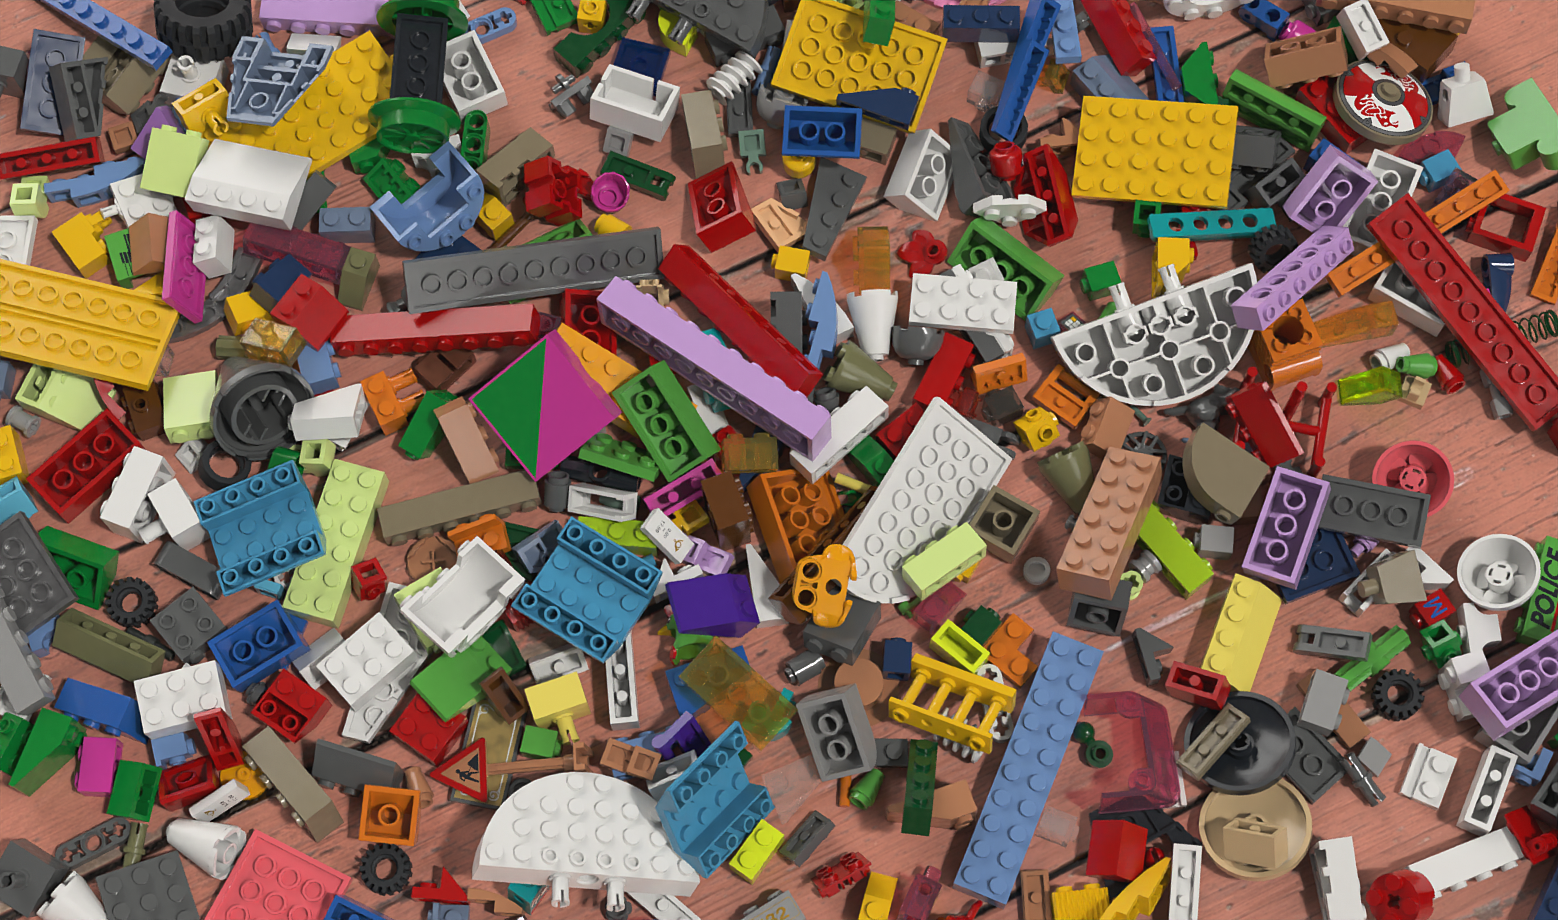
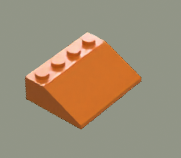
M796 469L760 474L746 487L778 580L782 584L796 568L798 562L806 557L845 515L832 477L828 470L814 484H811Z

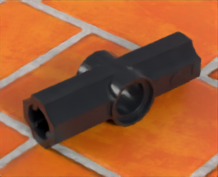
M570 455L562 461L560 471L567 472L570 480L601 487L638 492L642 482L640 477ZM600 470H605V471H607V474H606L605 477H603V478H596V477H595V474H596L598 471H600Z

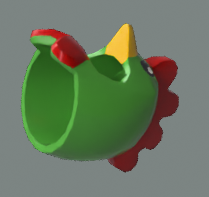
M666 605L664 612L668 621L657 634L671 636L676 639L669 651L672 665H678L680 660L699 658L711 652L713 649V636L679 633L671 605Z

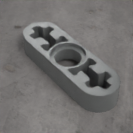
M122 817L113 818L62 844L56 850L55 858L69 866L68 870L76 869L127 843L131 823ZM119 824L122 827H126V829L123 830L124 835L122 837L118 836L117 834H114L107 838L103 834L104 831H106V833H108L109 835L115 833L117 831L116 826ZM99 836L102 840L101 847L96 851H90L88 849L89 839ZM78 844L81 845L82 850L86 853V856H83L80 852L73 855L71 863L63 860L67 856L66 851L69 850L75 853L81 850Z

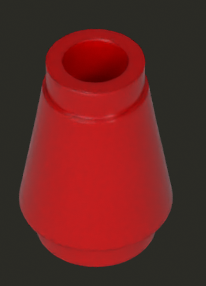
M1443 354L1437 355L1435 358L1438 367L1435 376L1441 390L1446 391L1447 394L1457 392L1465 385L1464 375Z

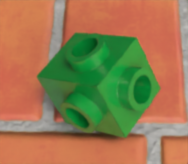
M1444 619L1419 631L1423 646L1420 647L1424 658L1428 662L1432 660L1438 669L1442 668L1451 658L1462 655L1460 646L1463 645L1457 631H1453Z

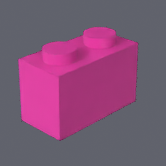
M84 737L83 745H80L78 750V759L81 761L80 772H77L75 775V787L79 793L84 796L111 797L119 762L122 760L123 743L117 738Z

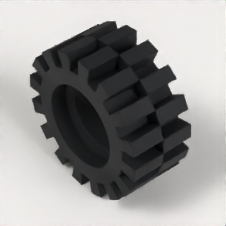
M1271 224L1270 229H1267L1265 226L1262 228L1264 232L1260 233L1257 231L1255 233L1256 239H1250L1252 244L1248 245L1250 257L1256 267L1263 273H1266V271L1269 273L1299 246L1290 230L1280 224L1278 228L1275 224ZM1282 244L1277 252L1266 255L1270 247Z
M127 577V581L120 579L118 580L120 583L118 586L113 584L111 586L113 591H108L106 594L109 600H105V605L108 607L107 612L119 625L123 627L125 625L127 628L130 626L141 628V623L144 622L146 625L150 623L148 618L155 617L154 610H158V605L156 604L158 597L150 585L137 577L135 580L132 577ZM133 593L140 595L142 603L139 609L134 612H127L123 609L122 603L127 595Z
M1392 669L1390 672H1385L1373 685L1371 699H1374L1372 705L1374 708L1378 707L1379 711L1377 713L1380 716L1385 714V719L1390 720L1394 718V721L1399 722L1401 719L1403 721L1407 720L1421 708V703L1425 697L1422 696L1424 687L1419 686L1421 681L1419 678L1415 680L1413 678L1415 674L1412 672L1406 674L1404 669L1400 671ZM1391 686H1401L1406 690L1408 699L1405 704L1396 705L1389 700L1388 689Z
M383 843L381 846L378 844L374 845V849H368L366 857L361 859L362 866H360V872L362 873V880L370 890L382 896H385V894L395 895L394 892L397 891L400 893L403 890L402 887L409 884V877L412 878L411 868L413 867L409 856L395 844ZM384 859L393 860L397 866L395 875L388 880L380 879L376 874L378 863Z

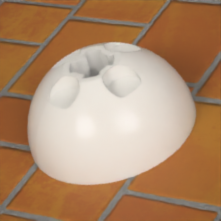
M1507 534L1488 535L1474 541L1462 553L1457 566L1458 582L1464 594L1476 605L1492 611L1511 610L1524 604L1537 589L1541 574L1540 562L1533 548L1522 539Z

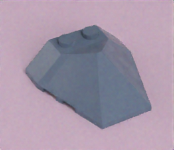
M242 36L232 57L234 69L230 77L232 89L228 97L227 120L275 126L325 70L334 47L310 43L305 55L271 51L265 38Z

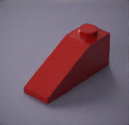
M219 707L193 714L195 723L217 771L243 765L242 739L235 723L226 712Z

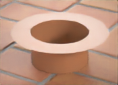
M862 649L853 666L830 659L820 674L818 692L856 683L870 726H873L889 715L890 697L898 699L899 682L898 680L883 679V657L873 651Z

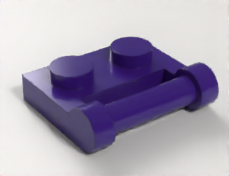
M687 711L664 734L656 735L651 742L655 751L661 753L666 761L676 757L670 748L674 742L683 754L695 750L697 758L711 745V742L694 716Z

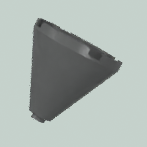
M237 356L230 357L223 362L210 409V427L217 442L230 455L234 457L236 454L246 456L248 460L252 461L269 459L278 446L290 449L299 442L295 440L293 430H289L288 416L292 414L295 403L315 396L306 379L289 366Z

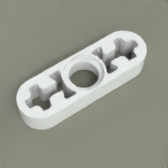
M993 664L983 665L977 673L978 676L984 677L986 671H990L991 675H996L993 681L1004 685L1000 669ZM982 703L985 716L989 707ZM1000 711L998 716L1003 713L1006 714V717L1001 716L1002 726L1008 727L1004 736H1000L999 732H994V729L997 728V719H995L989 733L993 734V741L997 743L1007 742L1013 734L1014 727L1011 714L1005 711Z

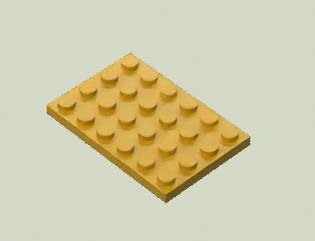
M801 0L775 70L771 87L823 105L842 108L836 105L838 94L898 88L900 90L902 87L909 88L916 92L915 95L919 96V102L908 131L862 115V117L897 128V130L906 133H915L948 39L895 21L888 46L863 42V10L833 0Z
M1083 96L1072 197L1135 202L1137 199L1162 202L1161 204L1227 209L1238 106Z

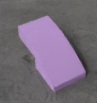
M691 535L687 536L694 545L682 563L692 565V567L699 564L702 572L710 576L728 572L735 558L731 553L710 546L705 540Z

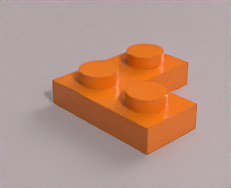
M1012 613L986 643L984 648L990 652L987 663L997 666L1003 676L1021 689L1038 668L1036 664L1018 651L1033 633L1034 629Z

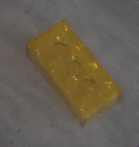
M717 636L707 644L679 675V680L727 724L731 725L734 721H738L747 742L759 753L762 752L798 711L791 702Z

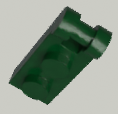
M613 151L609 152L600 171L601 175L606 172H616L624 176L631 188L652 195L660 201H666L669 195L668 189L670 186H673L676 177L669 172ZM654 179L660 181L659 186L652 184Z

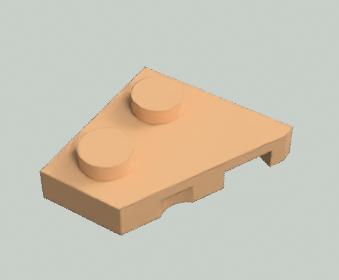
M773 198L751 209L755 223L777 253L779 252L780 245L790 247L804 239L808 221L800 218V213L793 209L785 208L782 203Z

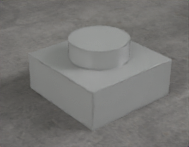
M609 126L603 151L607 153L613 151L628 157L634 133Z

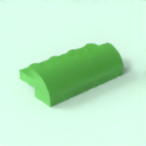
M1238 69L1230 76L1222 94L1223 99H1229L1231 106H1238V116L1261 128L1282 130L1281 137L1308 153L1327 119L1325 115Z

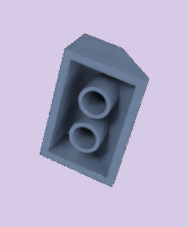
M1109 54L1093 56L1072 71L1070 85L1082 99L1083 96L1149 100L1129 76H1121Z

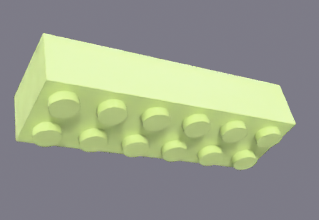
M334 459L316 509L326 537V555L295 568L283 602V607L288 614L339 629L353 589L351 566L362 563L378 517L377 508L381 507L389 485L385 472Z

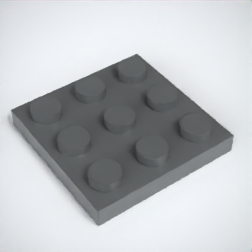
M178 850L95 877L108 920H200Z

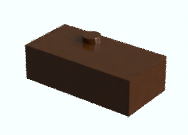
M1378 19L1389 43L1405 52L1418 65L1410 74L1422 84L1450 55L1458 38V35L1446 30L1430 29L1415 24H1403L1399 21Z

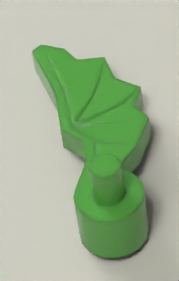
M918 596L911 603L904 601L898 606V609L903 615L907 614L911 619L914 617L911 610L921 605L930 596L922 601Z

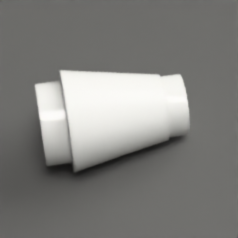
M1405 343L1377 349L1369 358L1370 365L1376 373L1386 374L1396 367V361L1399 357L1410 356V349Z

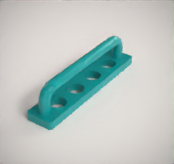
M1272 208L1150 214L1147 219L1150 239L1153 242H1157L1158 237L1190 238V241L1256 237L1255 233L1257 231L1260 233L1264 232L1262 230L1263 227L1266 226L1267 229H1270L1271 224L1276 225ZM1249 217L1253 219L1255 226H1246L1243 218ZM1218 220H1228L1231 224V228H1222L1219 225ZM1175 221L1179 223L1181 231H1173L1169 227V222ZM1193 221H1203L1206 225V229H1197L1194 226Z

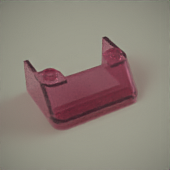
M1133 691L1087 695L1083 711L1084 717L1119 713L1124 718H1139L1147 768L1136 769L1129 775V791L1101 794L1098 807L1099 814L1174 806L1179 800L1181 790L1168 712L1165 706Z

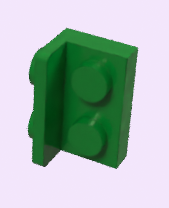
M383 157L363 178L379 199L390 191L401 204L420 189L418 182L405 173V166L397 159L392 160Z

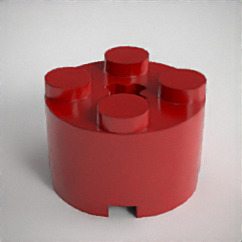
M1401 869L1383 874L1375 879L1370 890L1366 893V901L1376 920H1427L1434 910V907L1432 908L1433 899L1435 898L1433 886L1426 876L1418 871Z

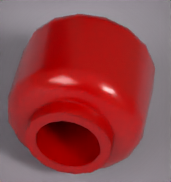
M999 142L989 152L991 173L995 177L1001 178L1003 181H1012L1024 170L1022 150L1014 142Z

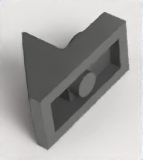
M1137 628L1134 630L1132 638L1146 685L1158 684L1161 679L1160 675H1163V669L1160 660H1155V657L1171 653L1174 647L1142 628Z

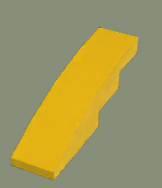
M1165 857L1138 876L1108 906L1099 920H1136L1139 913L1150 917L1171 880V858Z

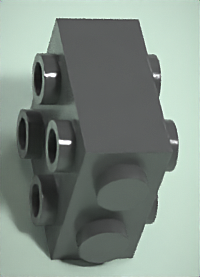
M194 587L190 588L150 620L184 664L188 663L189 665L199 663L205 657V653L210 650L207 642L228 630Z

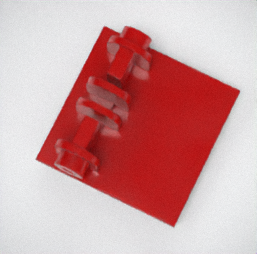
M1527 805L1504 815L1507 820V828L1517 837L1521 844L1523 855L1531 861L1532 865L1556 855L1553 849L1558 847V830H1551L1543 834Z
M850 852L842 856L840 862L832 867L825 866L815 873L816 876L811 878V881L818 887L817 890L822 899L826 896L830 898L840 892L837 884L844 890V880L851 886L853 883L850 877L856 883L867 876L866 873L870 871L869 866L872 864L860 852Z

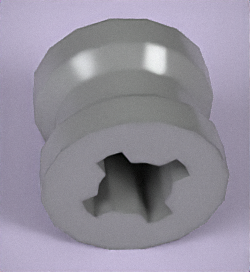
M1145 549L1140 553V557L1137 560L1133 559L1128 563L1130 570L1139 573L1145 584L1151 579L1152 574L1159 573L1162 570L1158 559Z

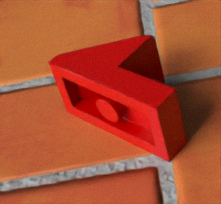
M444 866L442 868L440 888H437L435 883L427 882L421 883L420 887L412 886L411 898L415 902L470 905L466 893Z

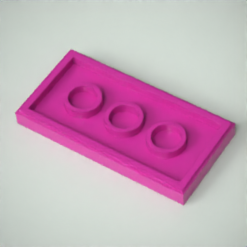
M175 210L169 213L162 300L196 324L202 322L206 275L193 264L194 244L198 243L195 240L196 225Z

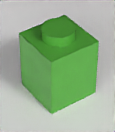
M526 725L520 748L522 757L537 760L561 756L563 744L558 731Z

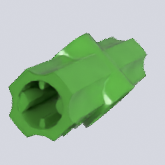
M1395 625L1378 640L1371 642L1368 662L1351 660L1337 670L1334 675L1347 679L1348 684L1346 688L1351 692L1368 677H1373L1391 662L1392 658L1405 650L1412 642L1408 634L1402 628Z

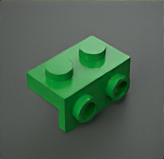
M5 712L0 720V771L12 777L34 724L9 712Z

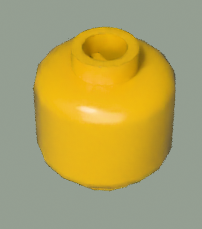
M782 156L783 168L792 178H805L814 170L815 157Z

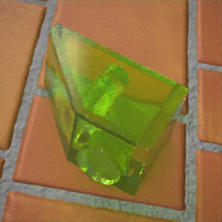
M1384 366L1338 380L1340 404L1342 406L1383 404L1403 397L1400 372Z

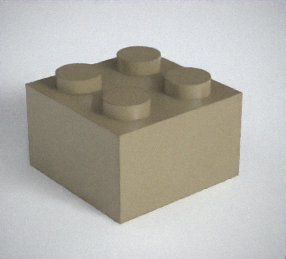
M993 485L969 525L987 545L986 550L1012 564L1038 521L1040 511Z

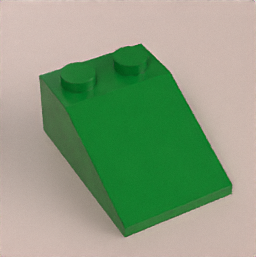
M42 707L8 785L23 795L30 797L77 754L79 746L83 745L84 737H87V729L72 717Z

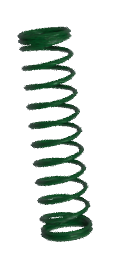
M1553 310L1541 312L1539 317L1531 315L1529 320L1522 318L1519 323L1513 321L1518 324L1520 331L1522 329L1527 340L1528 336L1521 322L1523 320L1528 321L1529 334L1534 343L1538 342V334L1531 322L1533 317L1538 319L1539 333L1544 340L1548 338L1547 331L1553 337L1558 336V316ZM1542 314H1544V323L1540 319ZM1549 318H1550V320H1551V322H1552V324H1553V326H1554L1555 333H1554V331L1552 330V327H1551L1550 322H1549ZM1540 322H1541V324H1542V326H1543V328H1544L1545 337H1544V335H1543V333H1542L1541 326H1540ZM1531 327L1535 333L1536 341L1532 336ZM1458 339L1447 341L1445 344L1446 357L1456 368H1459L1461 366V355L1457 345L1454 343ZM1460 343L1462 358L1469 365V353ZM1463 349L1465 350V353H1466V355H1467L1468 362H1467V360H1466V358H1465Z

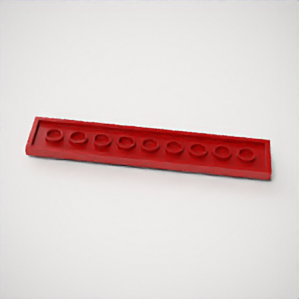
M1409 193L1405 194L1366 225L1368 230L1532 432L1558 413L1557 375Z

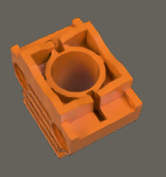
M1303 299L1296 301L1264 331L1254 330L1247 346L1256 363L1262 381L1267 382L1271 391L1310 376H1317L1323 367L1322 358L1319 353L1323 343ZM1279 335L1287 338L1292 345L1288 343L1282 344L1275 336Z

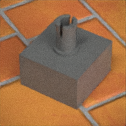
M0 46V97L4 94L24 99L29 59L22 50Z
M1120 579L1111 601L1073 592L1066 626L1120 637L1129 607L1133 582Z
M27 839L11 840L0 858V900L27 918L38 916L36 913L45 902H49L52 898L50 895L60 885L70 867Z

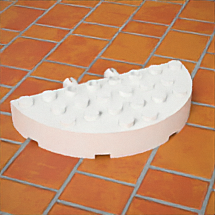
M1174 263L1158 269L1166 289L1164 295L1137 305L1131 304L1124 282L1108 287L1117 309L1114 310L1115 313L1051 336L1050 339L1067 368L1085 385L1106 397L1111 396L1120 402L1142 406H1163L1189 400L1215 386L1235 367L1249 345L1254 330L1237 327L1231 305L1252 286L1257 284L1253 263L1245 264L1186 287L1184 285L1181 286Z
M567 772L549 775L537 779L513 793L502 803L488 824L476 850L472 868V880L552 886L551 905L553 907H558L559 901L560 908L570 905L569 887L607 890V910L611 912L613 911V906H615V912L625 909L624 892L690 897L700 883L699 873L673 850L655 809L658 802L644 791L627 782L589 772Z

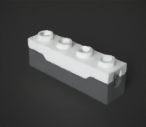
M961 264L940 274L941 276L973 278L968 270L964 271ZM959 330L966 341L974 344L973 354L976 355L980 364L1012 356L1014 342L1009 334Z

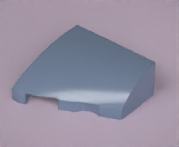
M558 520L550 522L511 548L528 573L540 572L558 546L556 538L563 529Z

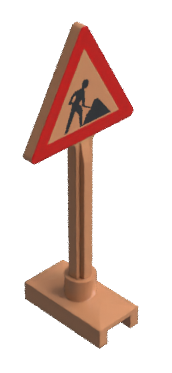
M482 737L432 771L430 777L483 803H488L489 776L559 769L594 773L588 767L589 758H594V752L584 742L573 743V754H566L564 757L487 764V742Z

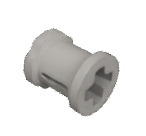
M16 405L8 412L5 424L6 426L11 425L23 431L24 436L30 438L38 431L41 425V418L37 415L31 416L24 412L21 406Z

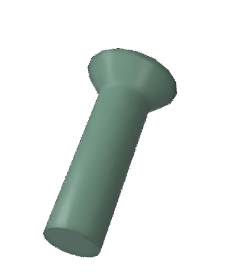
M1135 405L1130 406L1131 409L1135 410L1134 414L1143 422V426H1146L1152 420V418H1147Z

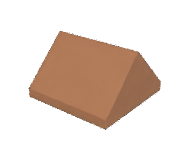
M147 213L129 226L132 272L134 276L164 271L169 217Z

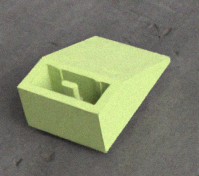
M37 364L32 365L15 397V400L23 409L77 431L85 428L107 408L96 389L92 377ZM113 389L108 395L113 399L117 391Z

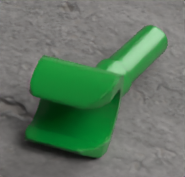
M854 490L841 491L839 495L848 496V501L841 505L853 506L863 494Z

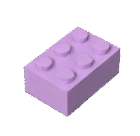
M1330 144L1282 207L1289 218L1312 233H1315L1321 226L1343 227L1378 183V180L1369 169Z

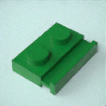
M529 0L547 36L551 35L553 31L557 30L558 32L578 23V13L571 0Z

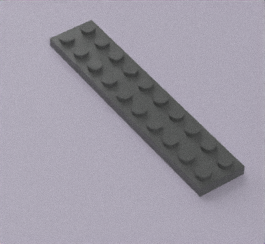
M659 227L402 261L409 314L563 293L565 288L587 290L607 287L615 276L623 281L628 280L632 283L640 282L639 280L665 279L664 274L658 269L663 262L661 229Z

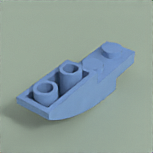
M130 157L125 161H106L101 165L94 166V175L84 174L68 180L55 179L50 183H44V191L51 203L73 200L78 208L100 203L113 198L110 183L142 174L145 159Z
M822 271L820 279H815L812 290L815 298L813 303L809 302L805 318H809L810 327L816 330L812 329L808 344L812 345L809 354L804 356L818 369H820L823 357L833 359L838 334L835 295L829 275L825 271Z

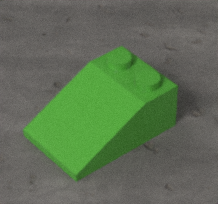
M482 636L462 653L455 650V657L450 658L445 653L442 654L409 683L444 722L484 699L485 697L479 683L499 667H502L508 676L512 671V668Z

